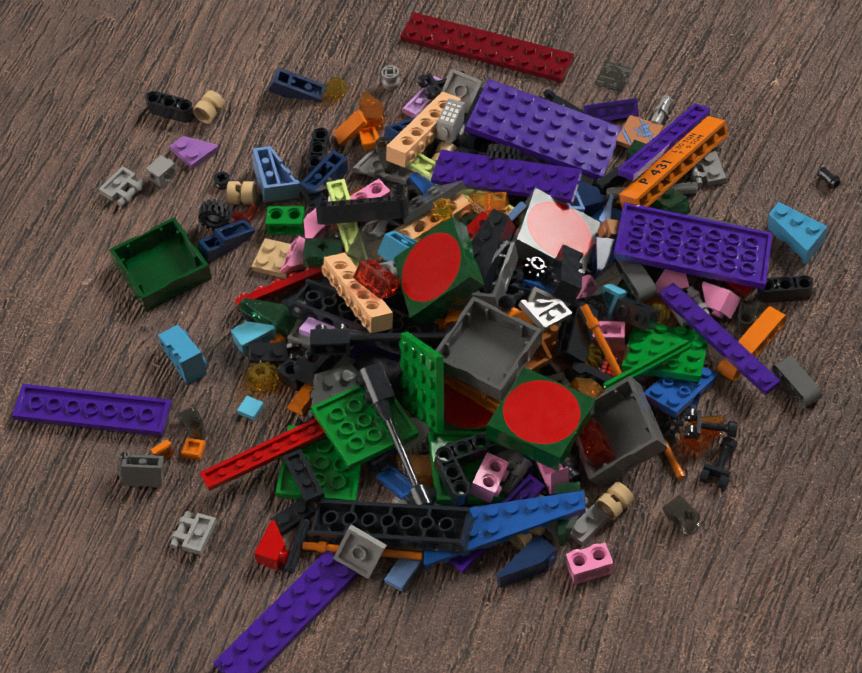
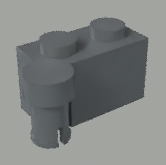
M124 450L118 453L119 464L117 472L118 476L122 477V485L162 487L165 476L164 456L131 455L129 451H126V456H124Z

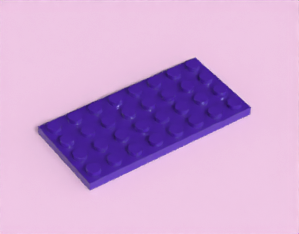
M491 79L487 80L465 127L466 132L504 146L514 147L523 153L553 164L582 169L583 175L597 180L604 176L617 144L616 139L622 130V127Z
M624 202L613 258L764 290L772 233Z

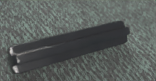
M302 518L299 522L284 564V571L287 573L295 572L303 550V542L306 541L308 530L311 527L309 519Z

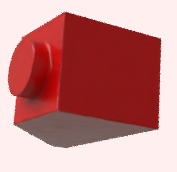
M271 520L254 554L257 564L280 570L282 564L286 562L288 553L276 522Z

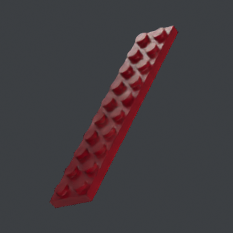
M416 12L412 14L400 35L401 41L559 83L563 82L574 60L573 53Z

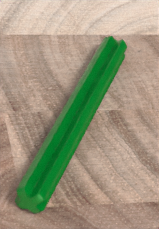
M682 340L606 381L603 386L607 390L629 376L636 379L691 348L688 340Z

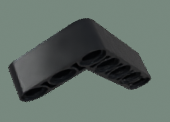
M399 184L392 186L390 196L317 203L315 205L317 223L328 225L407 217L410 208L408 185Z
M486 431L442 446L435 453V469L451 501L455 505L461 506L466 504L470 492L469 483L461 466L484 459L487 452L495 455L509 450L486 439ZM440 458H446L447 461H442Z

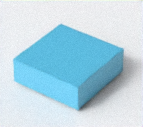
M246 396L237 412L255 421L264 407V402Z

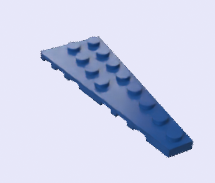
M584 491L469 507L475 520L466 554L424 551L425 569H430L432 565L440 562H450L449 559L460 555L462 557L467 556L473 550L486 549L511 540L512 536L521 533L524 535L530 533L529 530L540 526L542 528L547 527L551 522L561 519L564 521L586 513Z

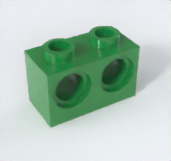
M268 206L266 216L268 235H304V219L306 217L304 206Z

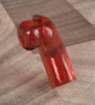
M251 204L244 213H241L239 210L234 211L232 214L234 222L243 219L250 221L258 211V207Z

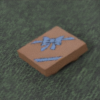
M630 115L616 139V145L639 151L663 131V125Z

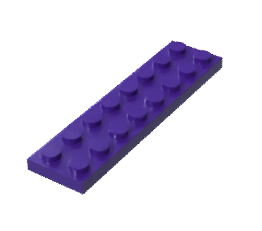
M441 150L431 176L432 184L445 185L463 181L467 189L529 197L533 190L537 188L563 203L573 204L583 173L582 169L512 159L507 161L505 158L504 160L495 159V157L491 159L490 156Z
M22 384L12 417L14 420L163 436L172 403L168 399Z
M324 552L213 662L214 666L222 673H262L358 576V573L333 559L335 555L332 552Z

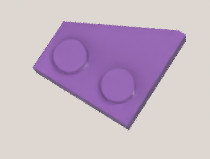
M185 136L170 145L171 151L192 169L219 151L217 144Z

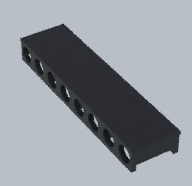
M307 279L306 285L292 300L289 299L287 301L289 316L303 321L310 317L334 327L337 324H344L346 328L369 332L362 325L360 319L354 315L350 306H347L343 297L339 296L338 291L333 287ZM390 308L393 312L392 329L376 333L439 332V325L430 322L423 326L411 319L409 314ZM439 340L421 341L433 349ZM370 341L367 343L401 356L400 341Z
M320 499L317 501L318 507L311 530H308V535L313 543L324 541L328 542V544L340 545L350 525H353L386 544L385 549L466 554L475 518L469 507Z

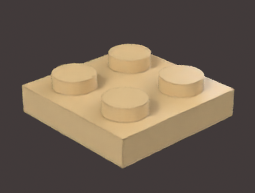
M265 238L251 266L252 271L287 278L289 273L282 274L280 270L291 244Z

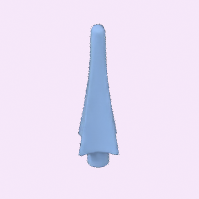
M613 194L610 195L607 205L598 219L601 222L600 226L606 219H611Z

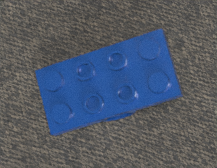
M703 367L700 382L661 377L644 394L648 403L676 418L687 407L693 409L697 405L701 394L717 380L718 374L709 368Z

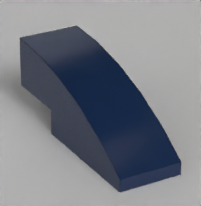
M245 219L215 229L214 235L198 240L197 249L205 261L210 262L239 246L255 233V229Z

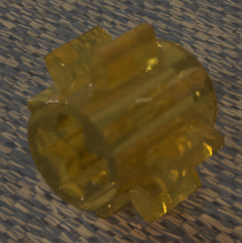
M340 77L330 78L329 83H326L327 95H331L333 99L342 98L344 93H347L346 80L342 81Z
M440 198L433 202L434 208L431 209L432 215H435L437 221L439 219L446 221L453 217L452 211H455L454 204H451L450 199Z
M652 303V307L661 310L658 324H664L665 319L670 320L671 310L666 309V304Z

